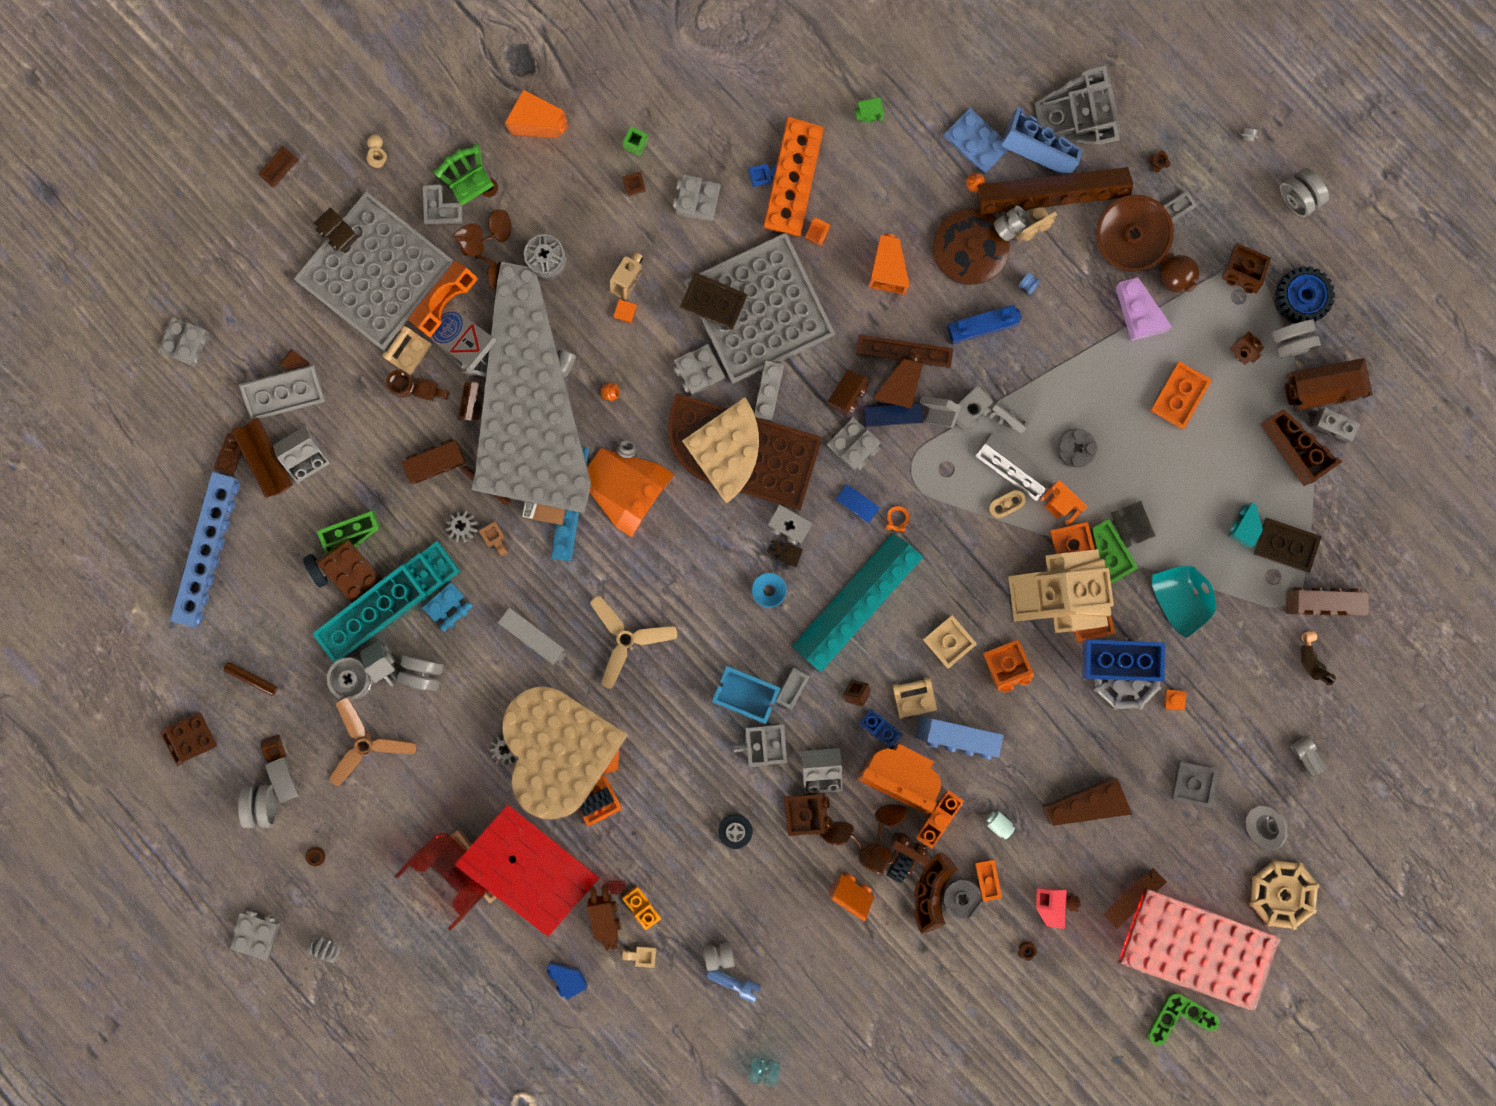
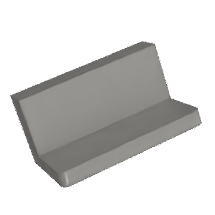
M928 396L921 397L920 403L930 408L925 420L926 423L954 427L961 408L960 405L948 399Z

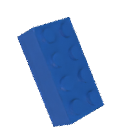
M1083 640L1082 679L1164 681L1165 642Z

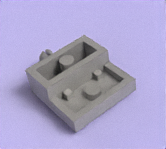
M784 724L745 728V744H733L734 748H738L734 749V753L746 751L749 767L787 763Z

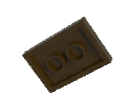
M695 272L680 305V309L733 330L748 294Z
M1265 518L1262 526L1263 531L1259 536L1253 555L1310 573L1322 536Z

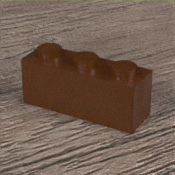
M452 439L442 442L440 447L434 448L432 446L424 449V453L420 455L415 453L405 457L406 460L402 461L409 482L414 485L467 464L459 443L456 440L452 441Z

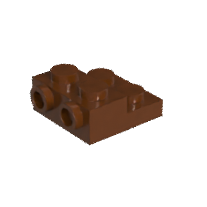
M1236 243L1221 279L1226 280V283L1230 286L1237 285L1243 288L1246 293L1257 294L1263 286L1271 257Z
M825 793L784 797L788 836L829 832V828L832 827V819L827 814L830 800L825 796Z

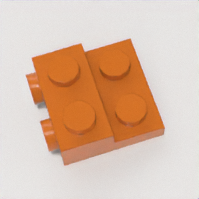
M1019 639L983 653L998 692L1003 691V693L1013 690L1014 685L1021 684V686L1032 682L1031 679L1034 678V672Z

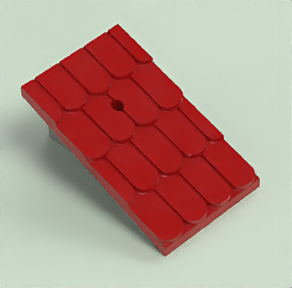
M509 804L455 863L459 869L474 881L483 886L496 898H499L548 937L585 896L590 887H593L600 879L597 874Z

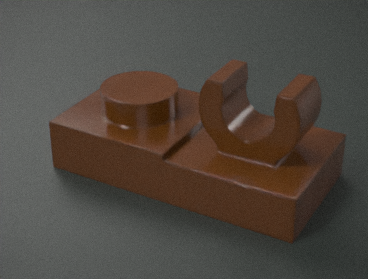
M464 382L458 420H479L480 417H476L473 414L474 410H481L480 406H474V402H476L479 396V383Z
M227 433L213 468L232 476L242 454L233 435Z

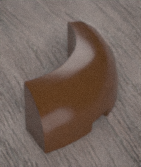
M943 853L935 855L927 866L924 867V872L915 887L916 909H914V914L921 934L931 932L946 924L941 908L942 893L947 881L958 869L953 861Z

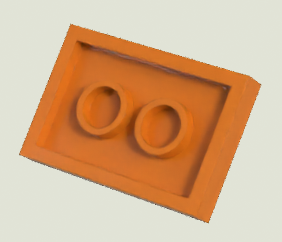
M1178 361L1151 407L1150 412L1184 430L1212 379Z

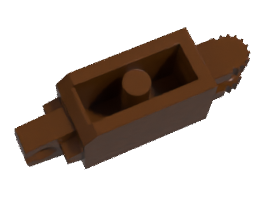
M607 884L602 885V896H597L595 886L590 887L591 898H588L587 909L594 938L602 941L606 950L617 949L618 931L621 930L620 918H616V912H618L617 903L612 900Z

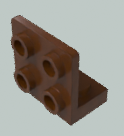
M201 713L165 727L160 732L177 767L217 747Z

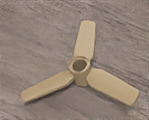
M597 596L590 602L610 633L617 636L618 646L612 651L601 685L606 688H613L627 658V648L631 647L634 643L646 645L677 638V630L674 626L640 629L635 633L625 631L623 622L601 596ZM623 634H629L631 637V642L628 645L621 643L620 639Z

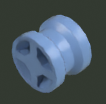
M1029 271L1018 287L1026 290V294L1030 296L1041 280L1039 278L1035 279Z

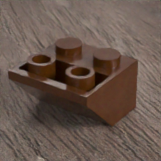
M847 370L829 398L827 405L844 416L848 412L852 414L859 402L856 399L858 396L862 398L869 387L866 384L868 378Z

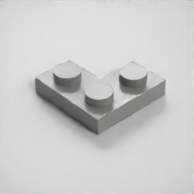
M423 185L425 225L463 223V205L460 203H444L442 185Z

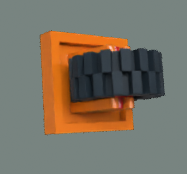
M603 775L578 809L587 827L623 808L606 775Z

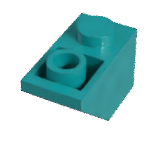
M1251 502L1242 506L1239 511V519L1234 521L1229 528L1231 531L1229 537L1247 548L1254 547L1263 531L1257 506Z

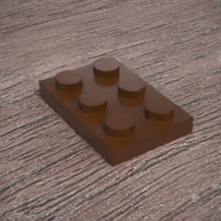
M348 538L316 561L317 565L351 603L383 580Z

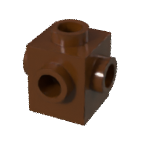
M1248 331L1229 349L1234 353L1235 358L1239 362L1246 365L1250 361L1252 363L1257 361L1262 356L1260 352L1264 347L1261 341Z

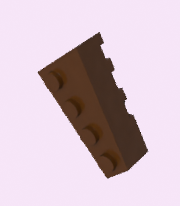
M1284 409L1274 413L1260 423L1303 486L1314 483L1343 462L1338 457L1333 456L1325 445L1322 446L1315 439L1314 435L1305 431L1302 425Z
M1115 777L1108 778L1042 806L1049 824L1053 826L1132 815L1119 780Z

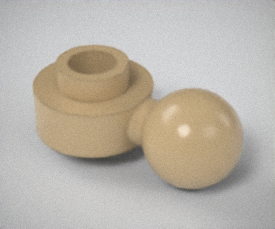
M371 135L367 140V144L371 149L368 151L366 160L372 167L380 168L385 164L387 155L380 149L383 144L381 137Z

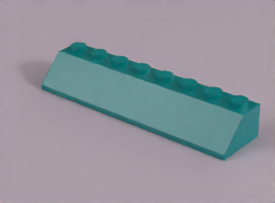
M892 533L791 647L819 672H822L923 559V556L903 539Z

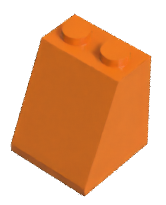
M524 89L505 122L509 133L513 136L559 138L568 128L565 112L562 109Z
M886 233L881 235L878 241L868 287L906 295L909 288V279L900 239L896 238L893 234Z

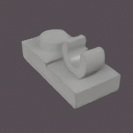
M1002 400L996 403L990 415L991 419L995 415H999L1001 419L998 425H1001L1006 420L1011 429L1016 432L1019 431L1021 434L1030 423Z

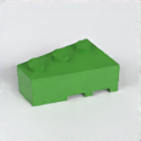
M374 509L317 531V534L326 554L347 538L355 547L359 546L379 530L381 525Z

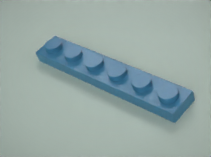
M582 447L587 464L589 448ZM566 510L563 525L556 524L551 559L572 562L579 512Z

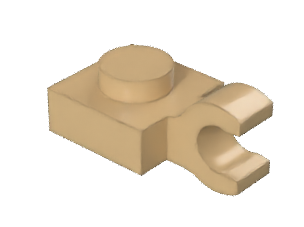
M637 946L636 951H622V960H634L635 967L655 968L656 947Z

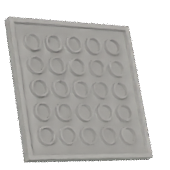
M366 191L343 219L359 238L345 252H341L339 249L335 251L328 244L331 240L327 238L294 280L385 351L399 334L402 326L408 323L409 320L407 319L454 263V260Z
M787 233L699 273L748 294L733 330L700 317L732 384L762 371L765 360L779 363L836 335ZM692 277L683 281L686 289H688Z

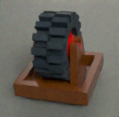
M894 833L891 838L892 848L896 850L892 855L891 865L886 874L898 883H902L908 873L911 874L918 862L927 866L930 861L927 847L919 842L915 844L909 841L910 837L903 833Z

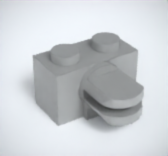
M380 640L360 651L363 667L375 683L384 678L392 687L395 685L392 677L396 681L398 675L394 668L395 660L391 655L390 647L387 644L383 645Z

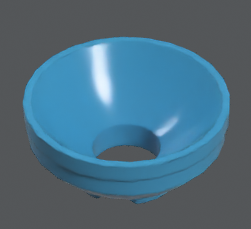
M774 573L760 575L752 586L754 600L766 608L778 606L783 602L787 594L785 581ZM766 585H772L775 588L773 596L769 597L764 594L763 589Z

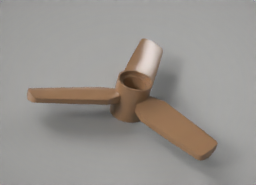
M344 697L337 701L336 706L349 735L355 739V744L353 748L346 752L330 775L329 780L334 785L340 786L360 763L362 755L369 754L371 750L384 753L415 754L416 743L384 738L373 739L370 733L365 732V726L349 698ZM365 741L368 743V745L362 746L359 744V742Z

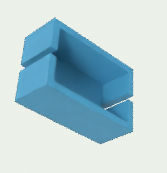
M726 666L720 681L724 684L723 686H718L712 702L766 724L772 710L769 704L775 703L780 687Z

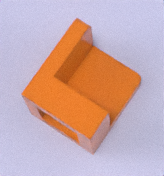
M813 217L805 239L822 247L831 224Z

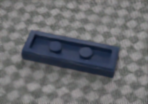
M912 404V408L899 405L864 408L866 427L923 423L922 404Z

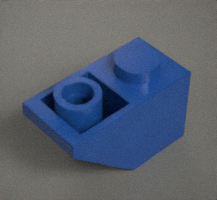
M554 961L547 965V973L551 980L555 979L558 985L556 989L561 997L564 996L568 1000L587 989L588 983L579 968Z

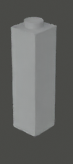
M509 607L499 620L498 624L551 664L555 665L557 662L560 664L565 658L566 654L564 652L566 649L514 609Z

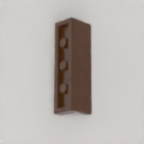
M259 418L252 419L245 426L231 430L266 498L282 494L293 486L284 466L276 457L273 445Z

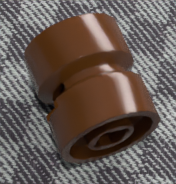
M394 370L386 378L387 388L400 398L409 397L415 391L416 384L414 379L403 370Z

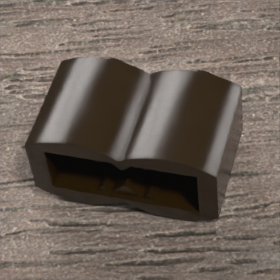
M331 207L314 222L317 226L315 230L323 238L327 236L331 240L328 244L335 251L339 249L341 252H345L359 238Z

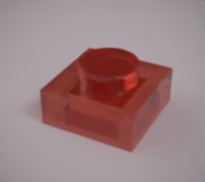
M626 881L606 882L610 894H622V891L626 890Z

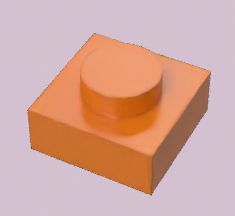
M1165 690L1164 709L1185 710L1186 691Z

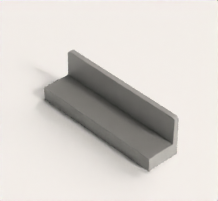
M994 434L990 435L986 443L976 454L977 458L1035 501L1039 500L1053 480L1050 475Z

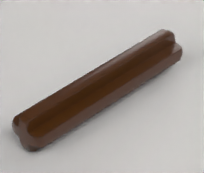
M227 662L224 666V672L271 696H274L277 692L278 687L231 662Z

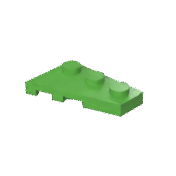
M1109 519L1091 529L1095 549L1099 552V559H1104L1105 568H1109L1111 584L1138 569V566Z

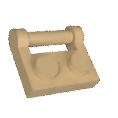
M403 325L387 352L384 351L381 356L411 376L432 344ZM407 335L410 336V341L397 359L392 357Z
M930 676L924 677V680L906 684H892L899 718L937 710ZM926 687L927 693L901 698V692Z

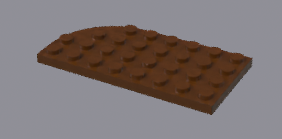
M676 393L668 422V435L672 450L679 463L691 475L701 481L712 484L682 441L726 411L727 408ZM755 417L759 433L758 456L749 480L739 493L800 511L822 437Z

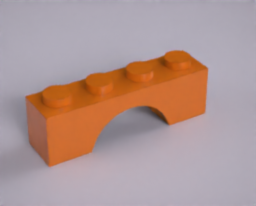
M455 260L407 320L431 337L442 324L441 313L447 302L458 294L467 293L478 278L469 269Z

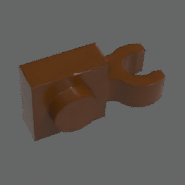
M418 378L413 396L433 402L434 397L447 400L449 392L437 389V382Z

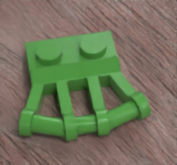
M474 144L473 147L457 149L455 154L450 157L449 155L446 156L442 164L432 172L438 179L450 186L461 205L466 204L494 186L483 168L479 144ZM475 154L476 167L472 169L465 156ZM460 159L468 171L462 176L454 165ZM449 166L457 178L454 181L443 175Z

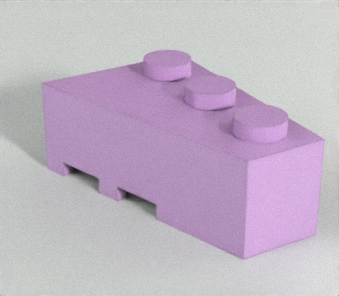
M1138 277L1119 282L1115 287L1131 341L1165 333L1172 328Z

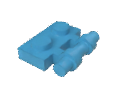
M451 582L430 600L423 609L434 622H437L440 618L444 620L439 627L445 632L449 627L455 626V622L462 616L465 617L473 606L469 601L462 606L460 601L465 596ZM455 606L457 611L449 617L446 613Z

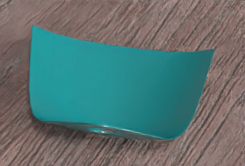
M1180 566L1152 575L1154 594L1170 624L1183 637H1189L1215 614L1216 600L1213 587L1208 579L1195 567ZM1202 583H1205L1208 586L1209 593H1205L1201 587ZM1194 589L1198 591V595L1193 593Z

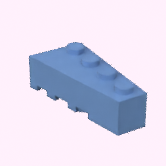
M1018 106L1008 121L1001 146L1059 174H1072L1080 162L1082 149L1063 136L1057 137L1048 126L1044 128L1036 122L1038 119L1032 115L1029 118L1022 113L1023 109Z
M919 716L915 738L926 741L927 746L938 748L939 745H944L945 750L956 752V749H962L963 754L974 756V752L980 753L981 758L989 760L992 759V756L999 758L1004 736L924 716Z

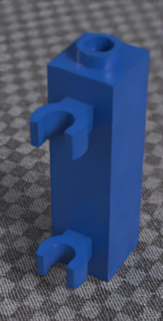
M1014 304L949 323L947 330L952 345L1018 326L1019 320H1021V313Z

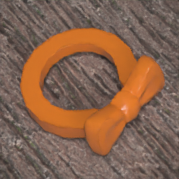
M902 506L892 507L887 514L888 524L885 526L886 529L903 534L910 520L909 512ZM894 511H901L905 515V522L900 526L893 525L891 514Z

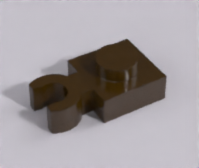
M772 540L771 544L776 545L777 549L775 551L768 550L767 553L770 555L778 554L780 555L778 561L796 567L803 549L786 542L784 547H781L777 541Z

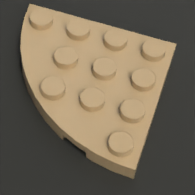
M745 397L682 441L726 504L743 489L753 472L758 456V426L753 410Z

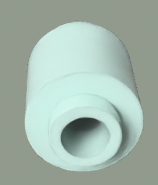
M999 811L991 812L986 818V826L1000 838L1007 839L1015 830V827L1012 826L1013 823Z

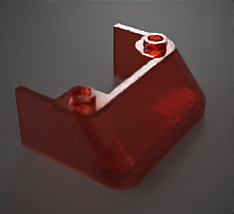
M440 832L413 855L395 877L398 879L411 867L417 872H424L432 866L459 893L453 900V908L459 914V917L447 928L451 931L489 891L455 865L466 851L449 834Z

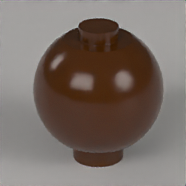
M1173 253L1167 254L1160 262L1163 266L1160 272L1163 285L1174 293H1189L1194 290L1199 279L1197 263L1186 255L1175 256Z

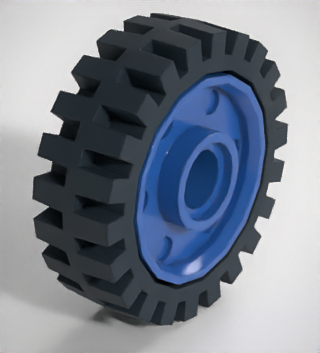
M1304 266L1290 271L1280 280L1275 291V303H1278L1276 307L1278 310H1281L1280 314L1282 316H1286V320H1292V323L1295 324L1307 320H1314L1316 322L1331 310V306L1335 301L1333 300L1335 297L1333 290L1335 288L1334 285L1330 284L1332 282L1331 279L1326 278L1327 274L1325 272L1321 273V270L1318 268L1313 269V267L1309 266L1306 268ZM1302 292L1307 293L1308 300L1302 297Z

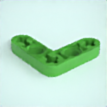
M1172 992L1167 996L1148 1030L1147 1036L1154 1045L1164 1044L1180 1015L1208 1031L1216 1030L1220 1022L1219 1018L1211 1011L1180 993ZM1173 998H1174V999H1177V998H1178V1000L1180 1001V1004H1179V1005H1177V1004L1174 1005V1003L1172 1002V999H1173ZM1192 1006L1198 1009V1013L1194 1017L1188 1015V1009ZM1167 1007H1170L1171 1009L1173 1007V1010L1176 1011L1175 1014L1168 1010ZM1166 1013L1170 1014L1172 1018L1168 1024L1162 1023L1161 1019ZM1202 1015L1208 1019L1212 1017L1214 1023L1208 1024L1205 1020L1201 1019ZM1158 1023H1159L1162 1027L1166 1028V1030H1165V1031H1164L1163 1029L1160 1030V1027L1157 1026ZM1154 1032H1155V1033H1158V1032H1159V1034L1161 1035V1038H1160V1039H1159V1038H1156V1039H1155V1037L1153 1036V1033H1154Z

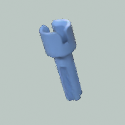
M719 970L709 971L707 974L709 980L739 992L740 998L755 1003L757 997L750 993L751 990L759 992L762 986L749 979L741 981Z

